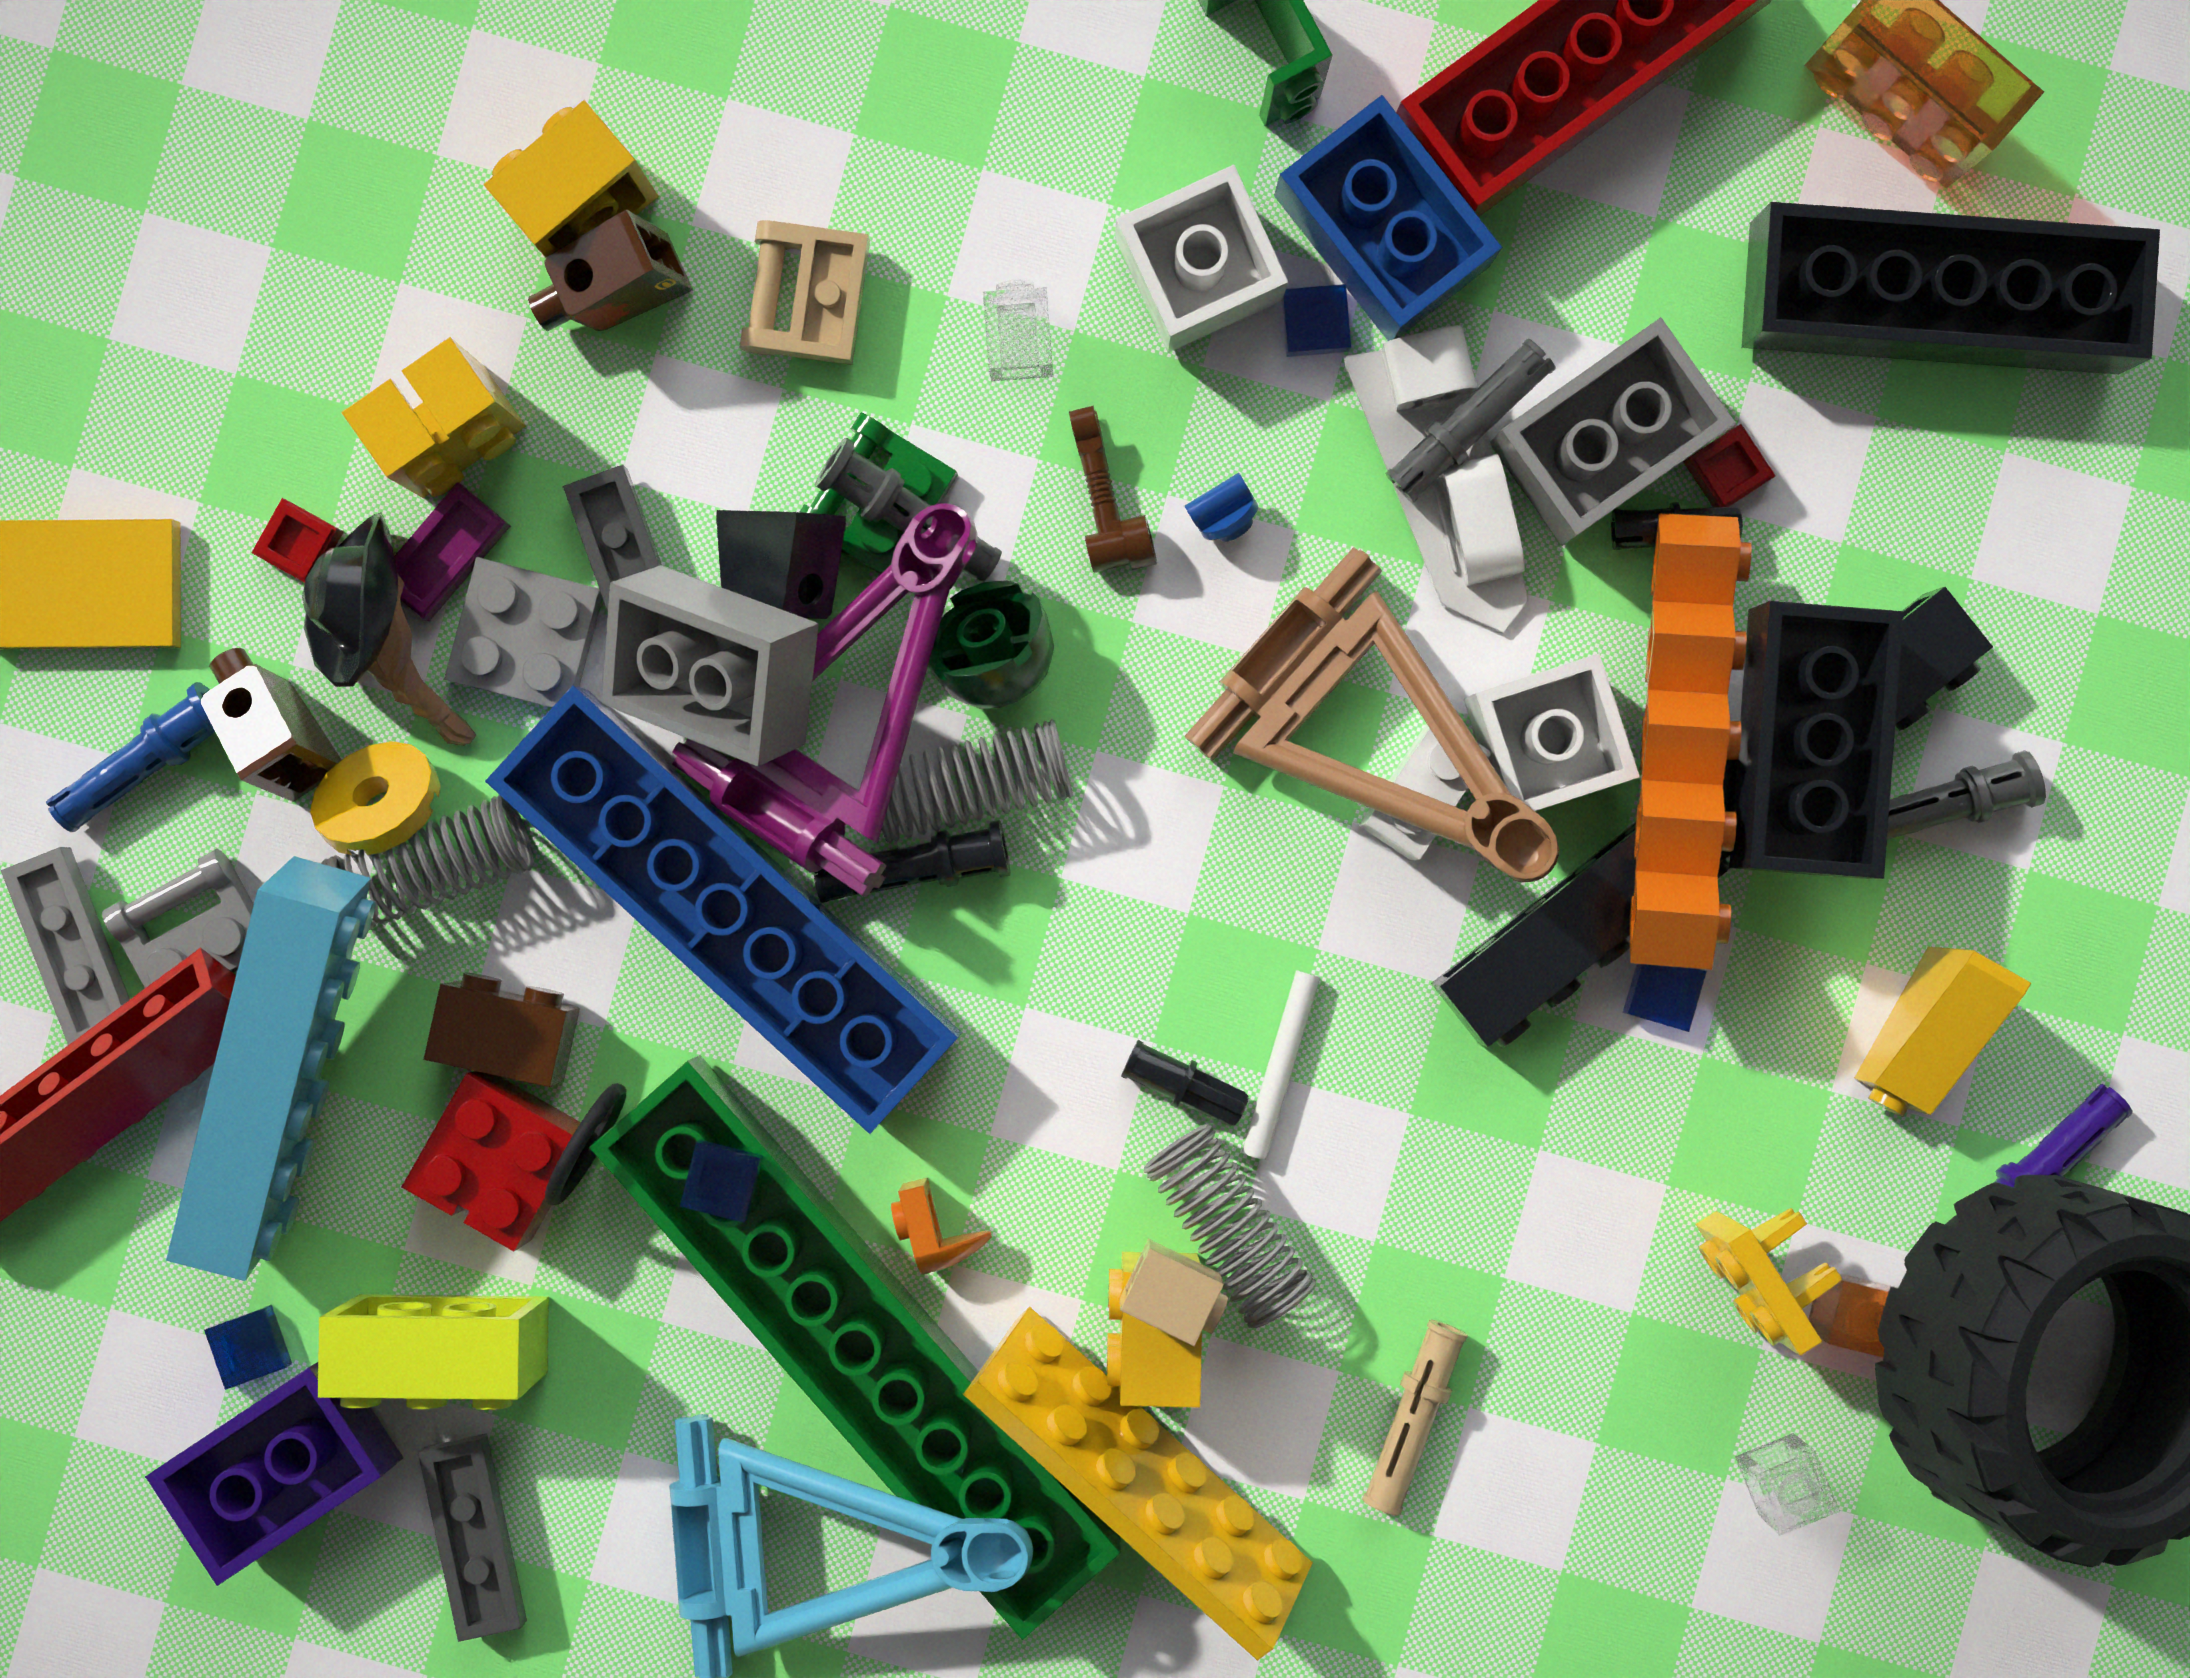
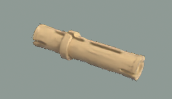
M1429 1320L1427 1324L1428 1329L1412 1371L1404 1372L1400 1385L1405 1390L1389 1433L1384 1441V1446L1367 1492L1364 1493L1362 1498L1369 1506L1390 1515L1399 1516L1402 1513V1505L1419 1460L1422 1457L1440 1404H1447L1451 1396L1452 1390L1447 1385L1462 1345L1468 1337L1462 1330L1437 1320Z

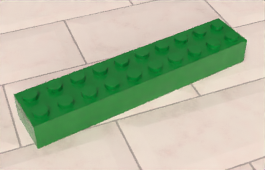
M701 1055L685 1062L589 1147L895 1496L961 1519H1008L1018 1523L1027 1531L1033 1546L1032 1562L1027 1573L1014 1585L995 1592L979 1591L1022 1640L1121 1553L1120 1536L963 1395L979 1371Z

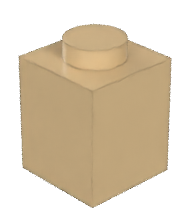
M1148 1238L1119 1301L1120 1311L1195 1346L1202 1330L1212 1334L1216 1329L1226 1308L1228 1296L1220 1293L1224 1283L1219 1272Z

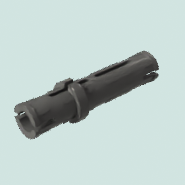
M1526 339L1522 343L1523 345L1441 423L1436 421L1430 423L1424 429L1427 436L1400 462L1385 473L1393 484L1395 482L1398 484L1396 488L1409 501L1414 503L1418 496L1452 464L1462 465L1469 458L1466 451L1542 379L1556 369L1550 358L1543 359L1546 353L1534 341Z

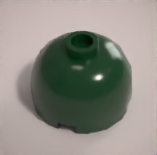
M1008 580L983 582L961 590L950 599L954 608L946 612L941 619L928 664L932 675L952 698L979 709L1001 708L1018 702L1033 692L1046 677L1054 651V642L1048 617L1039 598L1033 592L1032 595L1023 593L1018 583Z

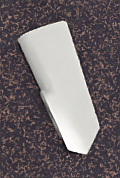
M1458 325L1393 339L1383 343L1382 350L1347 355L1344 358V365L1387 471L1392 469L1427 436L1424 429L1433 421L1441 423L1477 389L1464 329ZM1487 431L1466 451L1469 458L1462 465L1452 464L1418 496L1414 503L1409 501L1396 488L1398 485L1396 482L1393 486L1441 605L1504 633L1529 599L1522 574L1525 569L1523 549L1503 465L1497 453L1493 454Z

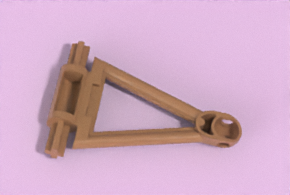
M1353 547L1314 592L1307 587L1302 588L1219 681L1225 691L1184 736L1198 751L1213 761L1246 723L1255 716L1258 718L1257 722L1236 744L1233 751L1234 754L1472 848L1491 866L1500 870L1514 881L1534 882L1549 874L1556 865L1559 856V846L1551 826L1523 801L1511 795L1378 591L1371 593L1347 621L1342 618L1346 611L1382 572L1381 568L1371 561L1370 556L1361 549L1358 551ZM1375 644L1476 801L1470 806L1468 811H1465L1288 740Z

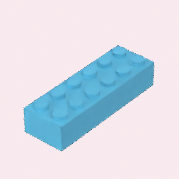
M293 856L257 890L166 1261L246 1281L260 1259L271 1260L280 1235H288L299 1206V1197L291 1196V1189L295 1176L303 1177L314 1148V1140L305 1137L311 1117L317 1119L320 1116L329 1090V1081L320 1079L326 1058L334 1059L344 1032L345 1022L335 1020L341 998L346 1000L350 998L359 974L360 962L351 960L353 948L357 938L365 939L375 912L376 902L366 899L371 882L370 877Z

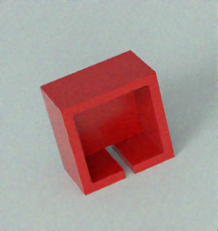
M477 1071L467 1073L401 1188L450 1216L464 1209L468 1210L469 1213L463 1222L464 1224L514 1252L533 1239L552 1205H549L545 1200L547 1184L563 1151L581 1122L503 1077Z

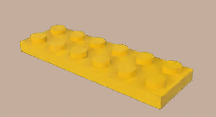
M1029 1306L1014 1321L963 1395L1258 1661L1274 1649L1313 1562L1255 1511L1246 1500L1234 1492L1202 1463L1196 1455L1192 1454L1161 1426L1151 1414L1140 1406H1120L1119 1387L1107 1385V1375Z

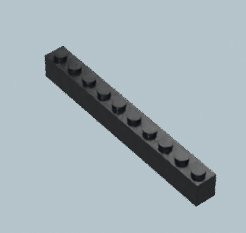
M1946 587L1922 594L1902 610L1904 611L1895 724L1899 731L1911 726L1930 711L1931 706L1926 700L1945 686L1950 692L1974 677L1981 670L1976 660L1993 648L1992 644ZM1726 760L1723 780L1724 808L1726 812H1733L1737 760ZM1636 821L1431 983L1477 1043L1489 1047L1495 1041L1500 1047L1508 1045L1531 1026L1526 1017L1543 1003L1547 1002L1551 1008L1562 1003L1581 986L1576 977L1595 962L1600 968L1611 964L1630 948V942L1626 938L1630 935L1631 898L1634 896L1636 860H1634ZM1721 851L1718 879L1730 869L1729 862L1726 859L1730 856V851Z

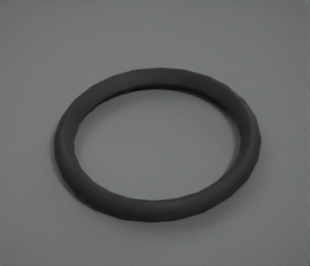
M615 1083L609 1086L596 1100L576 1129L547 1184L545 1200L549 1205H559L566 1200L597 1157L589 1147L615 1125L626 1100V1088L622 1084Z

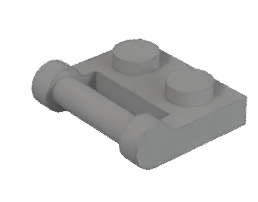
M215 849L200 857L197 867L129 904L122 900L103 910L102 917L109 932L121 943L144 988H146L200 947L230 971H237L254 904L230 860L221 850ZM211 887L217 892L221 900L220 904L152 941L150 940L143 924Z

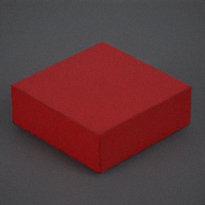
M1739 424L1683 461L1713 508L1730 507L1776 476L1742 424Z
M282 498L251 553L305 583L306 577L318 558L328 549L336 547L344 531Z

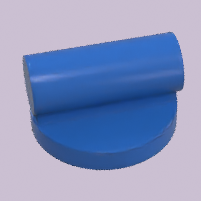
M1238 472L1184 505L1205 539H1220L1222 542H1229L1239 538L1251 528L1253 524L1252 518L1258 510V503Z

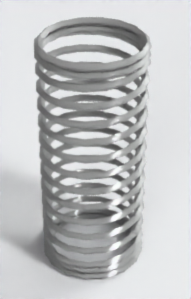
M1052 719L1049 723L1044 721L1043 728L1039 723H1036L1034 727L1041 770L1027 728L1023 726L1020 730L1028 777L1014 733L1008 730L1006 736L1015 784L1000 737L996 733L993 735L992 739L1001 788L985 738L980 737L978 742L988 795L972 744L966 740L964 745L975 802L957 745L952 744L951 753L961 806L943 749L938 747L937 756L948 813L941 796L929 752H923V759L930 787L934 816L926 797L915 756L910 754L908 758L918 800L920 820L911 798L902 763H900L898 778L907 827L893 789L882 827L885 840L889 843H892L893 840L898 842L900 838L899 826L904 836L911 839L913 823L918 833L925 835L927 832V819L932 829L938 832L941 828L940 812L945 824L949 828H953L955 825L954 808L960 822L966 825L969 821L968 804L974 818L977 821H981L983 818L981 798L988 815L994 818L997 813L995 794L1002 811L1005 814H1009L1010 798L1008 787L1016 808L1022 811L1024 809V796L1021 779L1030 804L1033 807H1037L1038 794L1034 772L1044 801L1050 804L1052 802V792L1048 768L1058 797L1063 801L1067 797L1071 799L1073 792L1055 721Z
M498 795V797L493 796L490 802L483 800L481 813L475 806L470 805L467 810V817L463 812L456 810L453 816L454 822L446 815L441 817L440 826L436 822L429 820L426 825V831L421 828L408 839L421 867L425 887L413 867L406 843L395 846L408 873L412 893L398 869L392 848L383 852L394 876L399 899L385 876L379 854L368 855L376 869L385 897L384 904L371 880L368 891L370 899L376 902L369 930H372L377 923L386 925L390 918L399 920L404 913L413 915L417 908L426 910L431 902L440 905L444 898L453 900L458 892L467 895L471 887L480 890L485 882L494 885L498 877L507 880L512 872L521 875L526 870L530 871L534 865V856L526 828L518 811ZM488 811H489L490 814H491L492 823H493L495 832H494L493 827H492V825H491L490 818H489V815H488ZM504 814L506 815L513 830V833L515 835L518 850L508 830ZM474 815L478 819V822L483 830L491 857L489 856L482 842V839L476 826ZM460 819L465 825L467 832L471 838L478 863L476 862L467 844L461 827ZM446 823L451 829L456 839L460 853L462 855L465 870L462 867L454 851V848L449 838ZM433 829L444 847L452 876L441 858L433 835ZM419 833L425 840L431 853L438 880L426 860L419 839ZM363 849L358 850V855L349 850L352 855L345 854L344 859L335 855L329 859H324L321 863L353 873L351 856L358 865L362 875L370 877ZM497 853L507 866L505 874L499 870ZM484 860L493 871L491 879L486 875ZM471 866L480 877L478 884L472 880ZM458 872L466 881L465 889L459 886ZM444 877L446 878L448 883L453 887V891L451 894L445 891L446 888ZM431 883L439 892L438 899L432 896ZM418 889L426 898L424 904L419 902ZM405 895L413 903L411 909L405 907ZM391 900L399 908L397 914L392 912ZM378 906L386 914L384 919L378 917Z
M1205 1124L1182 1136L1159 1152L1144 1166L1143 1171L1148 1173L1147 1178H1150L1149 1181L1154 1182L1174 1170L1196 1152L1214 1145L1200 1160L1184 1168L1160 1185L1158 1193L1162 1194L1181 1183L1204 1164L1223 1156L1211 1170L1190 1181L1166 1199V1205L1171 1206L1207 1182L1212 1176L1231 1168L1219 1182L1201 1191L1174 1211V1217L1179 1218L1205 1202L1223 1186L1240 1180L1229 1193L1217 1198L1187 1218L1182 1224V1229L1192 1228L1220 1209L1231 1198L1248 1192L1238 1204L1218 1214L1195 1230L1190 1236V1241L1195 1242L1202 1239L1231 1219L1242 1208L1256 1204L1246 1216L1224 1227L1203 1242L1198 1248V1253L1203 1254L1214 1249L1233 1236L1252 1219L1264 1216L1256 1227L1230 1240L1212 1253L1206 1260V1265H1215L1244 1246L1260 1231L1272 1228L1265 1238L1241 1250L1215 1270L1223 1277L1246 1263L1268 1243L1281 1239L1273 1250L1247 1263L1223 1282L1222 1289H1231L1261 1270L1277 1254L1289 1251L1283 1261L1258 1273L1231 1294L1230 1301L1232 1302L1240 1301L1251 1295L1239 1306L1238 1312L1245 1314L1244 1322L1248 1323V1328H1259L1281 1317L1303 1301L1315 1288L1316 1280L1313 1279L1309 1270H1301L1303 1265L1302 1259L1293 1258L1295 1253L1294 1247L1284 1246L1287 1240L1286 1235L1276 1234L1279 1225L1276 1222H1268L1271 1213L1268 1210H1260L1262 1200L1252 1198L1254 1194L1253 1187H1243L1246 1182V1176L1243 1174L1235 1175L1238 1170V1164L1234 1162L1226 1163L1230 1157V1152L1226 1150L1218 1151L1222 1141L1218 1138L1213 1139L1215 1130H1211V1125ZM1297 1263L1296 1267L1291 1273H1288L1274 1280L1268 1285L1264 1286L1266 1283L1272 1280L1278 1273H1280L1286 1266ZM1286 1295H1288L1286 1298H1284L1283 1300H1281L1280 1302H1278L1277 1304H1275L1274 1306H1272L1274 1303H1276L1277 1301H1279L1280 1299H1282L1283 1297H1285Z

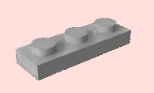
M58 847L0 871L63 1034L69 1045L130 999L71 847Z

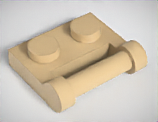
M758 221L754 242L760 245L751 314L749 327L742 328L739 348L743 351L759 355H783L853 365L870 247L869 235L786 222ZM797 249L801 250L790 332L774 330L785 250Z

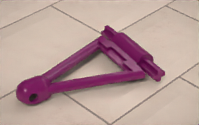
M946 503L935 504L919 512L912 519L896 545L892 564L817 634L812 682L908 592L915 594L859 790L797 749L761 766H755L738 758L731 760L720 751L688 738L685 743L678 742L672 753L677 755L672 765L710 791L711 804L808 872H817L824 869L863 897H868L873 887L879 889L885 877L881 874L886 865L844 837L845 825H849L863 836L878 843L949 590L958 580L976 549L978 533L971 516L960 507ZM932 517L930 528L921 534L924 523Z

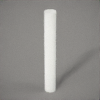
M1298 970L1295 972L1244 1142L1243 1154L1266 1160L1321 977Z

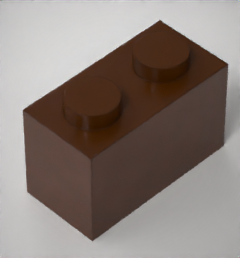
M466 972L463 973L461 982L454 981L440 984L423 1060L546 1087H552L564 1082L580 1011L579 1007L562 1004L564 993L546 988L526 986L524 995L501 991V979Z

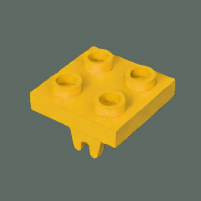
M1792 1208L1787 1209L1752 1230L1718 1211L1713 1212L1695 1224L1706 1241L1698 1246L1700 1253L1719 1279L1726 1276L1732 1286L1739 1292L1740 1296L1733 1300V1304L1742 1319L1754 1333L1761 1331L1771 1345L1774 1346L1780 1342L1800 1356L1823 1342L1802 1309L1842 1280L1841 1275L1835 1267L1830 1268L1828 1263H1823L1785 1284L1767 1256V1253L1807 1225L1800 1212L1795 1213Z

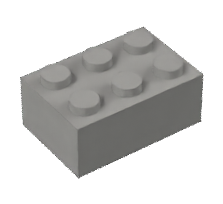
M1660 317L1502 428L1490 443L1561 546H1563L1735 425L1736 422Z
M662 565L610 582L601 704L755 766H761L805 745L819 623Z

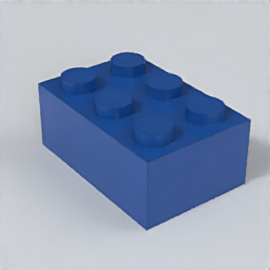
M1383 95L1375 99L1285 169L1278 178L1274 197L1387 341L1401 337L1487 270L1503 248Z

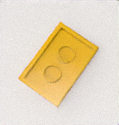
M174 519L0 520V649L181 648V522Z

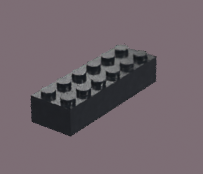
M1770 202L1750 222L1741 348L2119 375L2152 359L2160 229Z

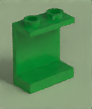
M1198 0L1206 16L1236 1ZM1254 0L1288 62L1287 65L1268 74L1259 116L1264 126L1280 118L1283 119L1285 124H1289L1303 118L1318 106L1317 99L1321 97L1333 55L1304 0Z

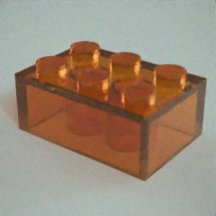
M1861 0L1805 64L1814 73L1817 85L1826 94L1836 99L1843 98L1862 115L1865 127L1872 134L1883 140H1891L1910 157V164L1919 175L1929 181L1939 182L1945 188H1948L1993 152L2044 93L2040 87L1939 0Z

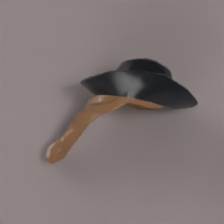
M382 512L374 514L360 524L338 547L330 548L321 555L306 577L302 593L303 606L306 612L303 628L314 665L335 687H353L367 671L384 688L392 691L395 701L410 705L414 714L428 719V722L436 728V731L447 744L463 746L471 744L476 737L475 732L462 717L455 713L421 679L411 659L412 633L400 602L404 582L397 573L390 531Z

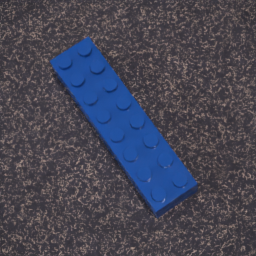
M572 685L485 782L865 1131L871 1134L958 1039L962 1032L728 817L712 805L704 795L608 707L601 704L602 702L586 689Z

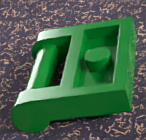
M860 412L850 428L855 433L851 439L855 443L854 450L869 459L875 448H879L891 456L883 470L895 469L901 473V478L904 479V488L931 506L941 504L958 476L957 471L892 432L874 418ZM847 473V475H849L853 479H857V477H855L851 473ZM830 488L826 491L820 490L810 507L804 504L799 512L835 515L844 497ZM894 502L893 505H894L895 507H897V508L900 509L901 511H905V510H906V509H904L903 507H901L900 505H898L897 503ZM859 508L847 530L845 529L842 552L881 575L892 564L894 550L904 533L883 519L878 523L873 520L868 522L861 517V509Z

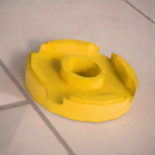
M393 741L368 745L346 756L326 773L314 791L310 813L315 829L325 842L339 853L352 855L349 850L356 851L362 849L367 855L383 853L406 842L426 824L433 813L429 805L434 798V793L439 798L441 784L436 770L429 759L413 745ZM387 792L379 802L366 806L373 797Z

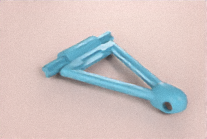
M698 1414L693 1417H680L675 1420L679 1480L669 1485L679 1615L681 1618L691 1621L695 1677L727 1678L733 1674L728 1616H731L735 1655L742 1657L947 1589L955 1588L962 1591L984 1592L1003 1590L1014 1585L1030 1568L1033 1557L1032 1540L1027 1531L1014 1521L996 1518L961 1519L728 1438H723L719 1444L720 1476H718L713 1417H708L707 1414ZM758 1484L932 1544L931 1559L768 1613Z

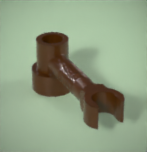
M1094 406L1069 411L1084 476L1087 477L1085 480L1088 483V493L1091 495V506L1093 507L1092 511L1098 532L1085 536L1093 572L1096 573L1129 564L1132 570L1156 565L1157 559L1146 515L1125 520L1120 519L1118 506L1115 503V493L1112 491V480L1109 479V467L1097 411L1094 410Z

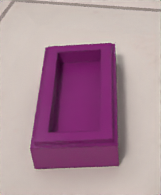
M457 482L394 556L397 573L404 582L400 600L421 618L430 622L471 574L476 557L484 558L511 525L464 485Z

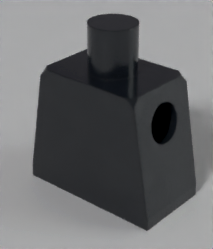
M717 510L716 524L721 588L807 619H827L831 615L846 516L804 512Z

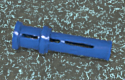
M195 682L186 690L188 696L161 716L152 713L145 718L143 725L140 727L141 733L134 737L132 741L109 755L71 785L47 799L46 805L49 806V813L55 821L65 830L76 832L82 825L91 820L92 817L130 792L154 772L159 771L167 764L175 766L182 765L191 757L190 750L216 732L201 704L203 695L210 691V689L200 682Z

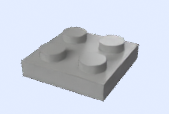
M476 557L444 680L552 708L572 685L580 686L603 599L600 589Z

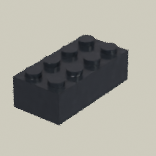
M1768 601L1748 610L1740 716L1741 745L1737 760L1733 812H1736V836L1734 849L1730 852L1729 868L1858 879H1884L1904 611Z

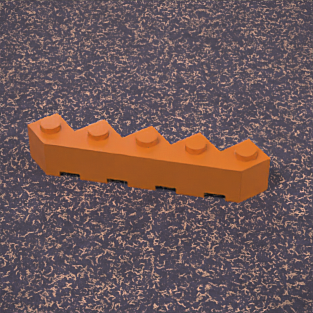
M1659 513L1650 594L1653 595L1652 616L1648 631L1646 657V708L1642 721L1639 770H1642L1641 792L1637 807L1634 860H1636L1634 896L1631 898L1630 963L1712 970L1716 943L1728 944L1731 905L1719 904L1718 870L1721 851L1732 852L1735 844L1736 812L1725 811L1723 780L1726 760H1738L1741 721L1730 720L1728 691L1731 670H1743L1747 641L1746 631H1735L1733 602L1736 581L1747 582L1749 579L1752 551L1751 543L1740 541L1738 517Z

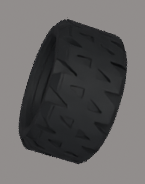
M2058 1175L2017 1176L2014 1187L1994 1182L1953 1204L1957 1215L1946 1224L1935 1221L1929 1225L1906 1255L1904 1265L1907 1271L1899 1287L1890 1288L1878 1328L1879 1341L1884 1347L1883 1361L1875 1363L1879 1407L1883 1417L1894 1427L1889 1434L1890 1440L1910 1474L1929 1487L1931 1494L1937 1499L2063 1562L2086 1567L2099 1566L2102 1562L2114 1566L2127 1565L2163 1553L2169 1539L2181 1540L2184 1537H2189L2190 1214ZM2101 1278L2109 1294L2115 1322L2113 1352L2107 1376L2095 1403L2082 1422L2061 1441L2037 1452L2032 1442L2026 1416V1388L2034 1354L2048 1323L2059 1308L2082 1287Z

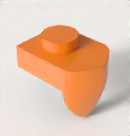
M928 1177L903 1183L898 1191L900 1201L891 1203L892 1217L897 1236L900 1241L910 1238L914 1258L922 1275L947 1269L963 1261L982 1248L992 1238L991 1231H981L943 1239Z

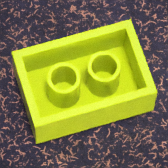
M359 1294L319 1317L318 1397L340 1398V1406L345 1408L378 1406L381 1404L382 1398H406V1406L413 1409L443 1407L447 1405V1399H472V1407L481 1410L511 1407L513 1400H518L548 1373L549 1296Z

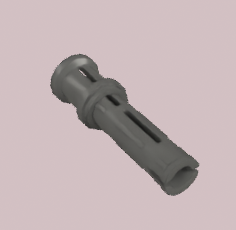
M844 438L823 466L815 482V487L821 491H826L829 488L859 507L861 509V517L868 522L873 520L878 523L883 519L904 533L912 519L931 505L903 487L904 479L901 478V473L893 468L887 471L883 470L856 452L853 441ZM847 473H851L852 475H854L855 477H857L869 486L866 487L862 485L861 483L847 475ZM894 502L897 503L898 505H900L901 507H903V508L906 509V510H905V511H901L900 509H898L897 507H895V506L893 505ZM930 517L925 523L931 525L933 518ZM924 525L922 527L921 534L928 530V528ZM978 537L976 549L962 572L973 578L978 584L985 582L998 564L1002 551L997 547H992Z
M2024 750L2012 755V760L1981 770H1978L1975 766L1965 767L1955 775L1954 781L1890 799L1887 840L1964 817L1972 822H1985L1992 818L1993 812L2024 803L2031 808L2040 806L2045 803L2046 798L2045 783L2040 767L2032 754Z

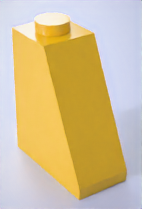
M1928 946L1854 1078L1873 1089L1868 1097L1869 1100L1898 1116L1904 1117L1908 1109L1931 1115L2024 997L2031 982L1974 950Z

